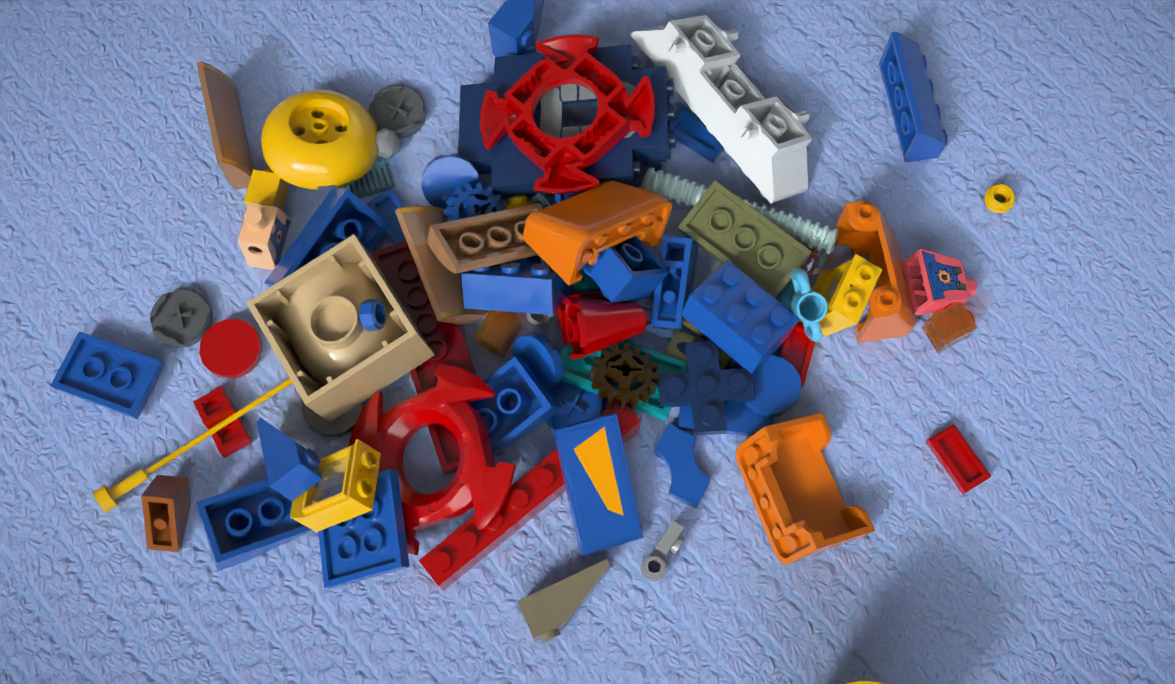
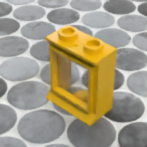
M855 254L852 260L832 270L821 269L812 290L821 294L827 302V313L819 321L823 335L828 336L858 324L882 272L881 268Z
M357 439L354 445L321 458L319 468L322 479L292 501L290 518L318 532L372 511L381 453Z

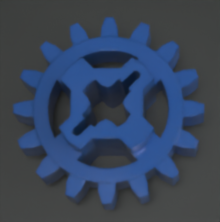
M466 183L462 190L457 188L452 192L453 196L446 200L445 203L449 207L443 211V215L450 217L447 221L449 222L472 217L473 213H477L479 210L482 211L479 215L503 211L506 209V205H499L500 194L494 197L491 195L492 187L489 186L484 191L482 190L481 183L474 185L473 189L469 183Z

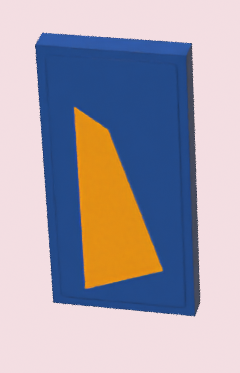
M610 413L554 428V438L580 554L583 556L643 538L617 414Z

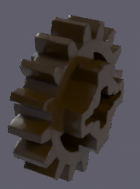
M625 343L623 349H619L616 344H612L611 352L602 349L601 356L594 358L590 373L592 389H599L598 398L608 397L609 406H612L615 401L619 402L620 409H624L626 403H630L635 409L639 400L646 404L649 396L655 394L656 384H658L660 374L656 373L658 364L655 362L650 363L651 354L641 355L640 346L636 347L634 351L630 350L629 343Z

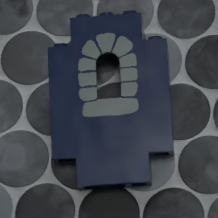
M631 44L598 47L597 53L591 54V56L620 79L625 86L628 97L644 76L649 77L655 97V118L650 136L640 137L637 131H630L600 160L581 171L597 178L600 185L604 182L617 181L636 187V177H641V162L648 161L649 168L653 167L657 172L662 170V163L671 159V148H676L675 130H670V122L675 121V106L670 104L669 96L675 95L674 79L668 78L666 67L639 69L638 55L633 56ZM542 53L495 57L494 82L460 85L458 154L469 159L477 168L478 174L492 173L491 187L496 195H501L500 199L517 195H526L527 197L555 195L533 190L536 179L544 177L545 173L516 148L508 133L491 150H487L484 146L480 130L481 106L486 90L497 92L499 98L505 99L504 94L535 64L547 57ZM566 84L555 87L539 100L534 114L535 124L543 133L552 137L567 138L575 136L586 130L590 125L563 127V105L598 102V100L590 90L580 85Z

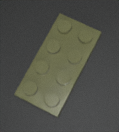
M717 181L711 184L678 226L680 232L688 238H692L696 244L723 264L729 260L775 299L791 281V270L801 268L812 254L811 250Z

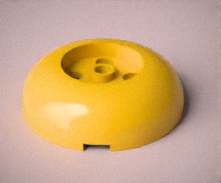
M307 90L287 97L272 109L262 128L261 146L264 159L270 169L286 182L298 187L318 190V186L336 185V188L360 179L374 165L378 157L375 143L378 129L370 113L355 99L331 90Z

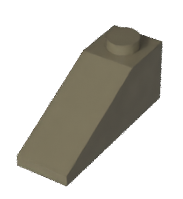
M608 559L517 601L535 641L542 639L543 643H546L561 635L560 629L568 624L609 571L610 564Z

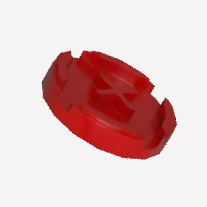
M225 319L215 323L205 332L200 342L199 354L203 365L215 376L237 379L248 374L257 366L262 351V341L258 332L249 323L239 319Z

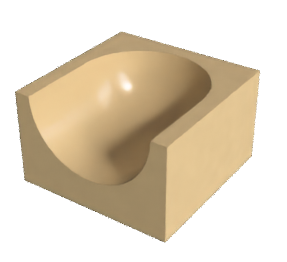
M354 234L246 302L305 405L328 422L348 412L373 396L376 391L387 387L434 356L433 351L376 261ZM378 298L385 306L387 313L386 325L381 330L367 331L360 322V305L366 299Z

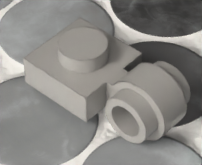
M675 520L668 527L651 555L646 556L642 561L641 574L647 581L658 582L664 578L667 572V563L664 559L669 552L675 555L685 541V538L681 536L684 527ZM650 564H657L660 570L657 573H652L649 571L648 566Z

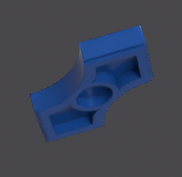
M668 423L654 451L666 463L671 474V486L668 495L697 509L711 478L707 477L696 464L693 449L697 437Z

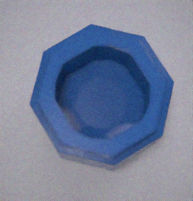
M378 298L366 299L361 303L359 309L361 325L367 331L381 330L386 325L387 313L385 306Z

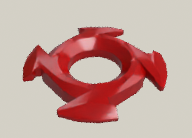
M576 34L556 36L539 41L535 44L536 50L547 57L525 73L504 94L505 99L499 98L497 92L486 90L480 114V130L484 146L487 150H491L508 133L516 148L545 173L544 177L536 179L533 187L534 191L550 194H567L600 186L599 180L581 171L582 169L600 160L630 131H637L640 137L650 136L655 118V97L649 77L644 76L628 97L625 86L620 79L591 56V54L597 53L599 37ZM566 84H575L587 88L598 100V111L594 121L586 130L572 137L556 138L543 133L536 126L534 120L536 106L548 91Z
M439 364L434 373L438 378L436 387L397 404L385 415L383 413V394L376 391L362 409L351 433L348 447L354 445L355 440L359 439L381 453L378 472L387 469L398 471L407 549L410 554L418 555L420 542L415 538L417 530H423L460 516L473 507L477 528L486 529L501 510L511 489L516 465L504 462L495 464L485 423L478 410L468 403L479 399L493 398L496 395L495 390L480 377L459 367ZM441 424L454 434L460 450L459 466L454 478L445 488L436 493L422 494L416 491L405 477L403 469L404 451L409 440L417 431L428 425Z

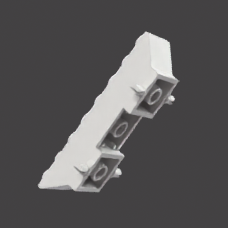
M707 15L669 21L666 26L633 31L631 37L636 41L639 48L646 53L655 64V67H666L668 78L674 79V90L681 95L691 111L706 125L707 130L716 137L726 153L741 167L742 172L751 179L764 198L770 203H774L808 189L806 146L813 138L804 129L802 123L808 122L809 114H806V111L792 112L785 107L777 96L768 99L763 97L735 64L741 55L731 43L738 39V32H735V29L721 30Z

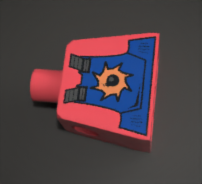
M920 249L902 263L914 315L952 311L968 301L970 296L976 293L977 282L974 278L965 277L963 265L959 259Z

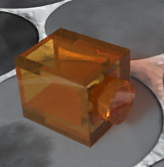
M961 302L930 317L922 327L937 353L965 340L977 329L973 314L970 310L965 309Z
M489 310L474 334L477 345L504 358L521 330L520 318H518L516 312Z

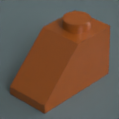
M156 475L141 495L147 549L179 552L182 547L191 505L189 481L186 477Z

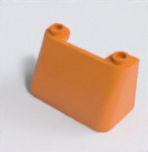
M617 181L604 182L598 187L540 211L532 212L526 219L522 239L570 286L582 279V275L579 273L581 268L587 262L591 266L596 264L599 252L634 236L641 242H644L649 248L661 243L672 210V204L663 195Z
M868 201L846 203L835 226L839 232L835 247L844 245L852 251V257L855 254L860 257L867 256L869 262L882 269L876 282L875 290L871 293L868 300L867 318L863 323L856 325L854 329L857 343L906 336L915 327L916 315H914L896 234L873 203Z
M823 413L765 426L742 442L736 449V462L773 552L783 564L800 561L875 531L870 516L865 509L858 505L846 508L821 452L830 444L831 429Z

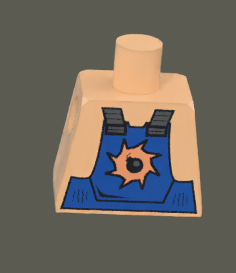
M255 203L248 205L238 237V243L248 266L274 270L281 260L291 219L279 208Z

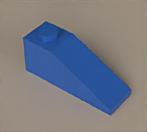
M662 236L659 261L669 273L655 288L651 326L682 329L684 317L681 313L691 292L698 253V245L692 238Z
M260 418L256 422L269 486L293 501L322 479L319 468L320 459L312 449H305Z

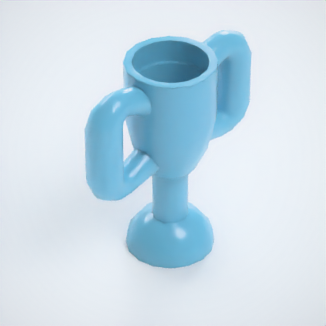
M794 268L790 273L792 283H788L780 293L779 302L803 321L806 336L814 342H819L823 338L819 321L827 313V302L821 294L811 290L807 272L800 268Z

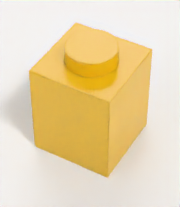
M265 169L264 171L253 170L244 202L247 207L250 203L274 206L282 210L289 187L286 181L277 176L271 169Z

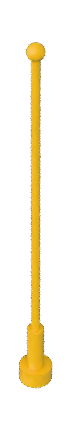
M289 378L146 470L141 468L110 489L105 484L92 492L97 503L106 513L119 506L117 499L148 480V475L293 384L291 379Z

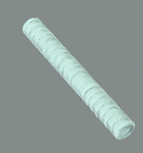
M653 167L647 169L641 188L666 196L669 201L675 199L678 204L684 202L687 207L690 205L695 206L707 191L704 184L698 186L695 181L689 183V180L686 178L680 180V176L672 177L671 173L665 175L662 170L656 172ZM749 199L744 200L745 203L802 245L806 243L809 248L815 246L818 251L824 249L826 254H830L833 251L839 234L837 228L830 230L828 225L821 227L819 222L812 224L810 219L803 221L800 216L794 218V215L791 213L785 215V211L776 212V208L772 207L770 210L767 209V205L763 204L761 207L758 206V202L754 201L752 204L749 203Z

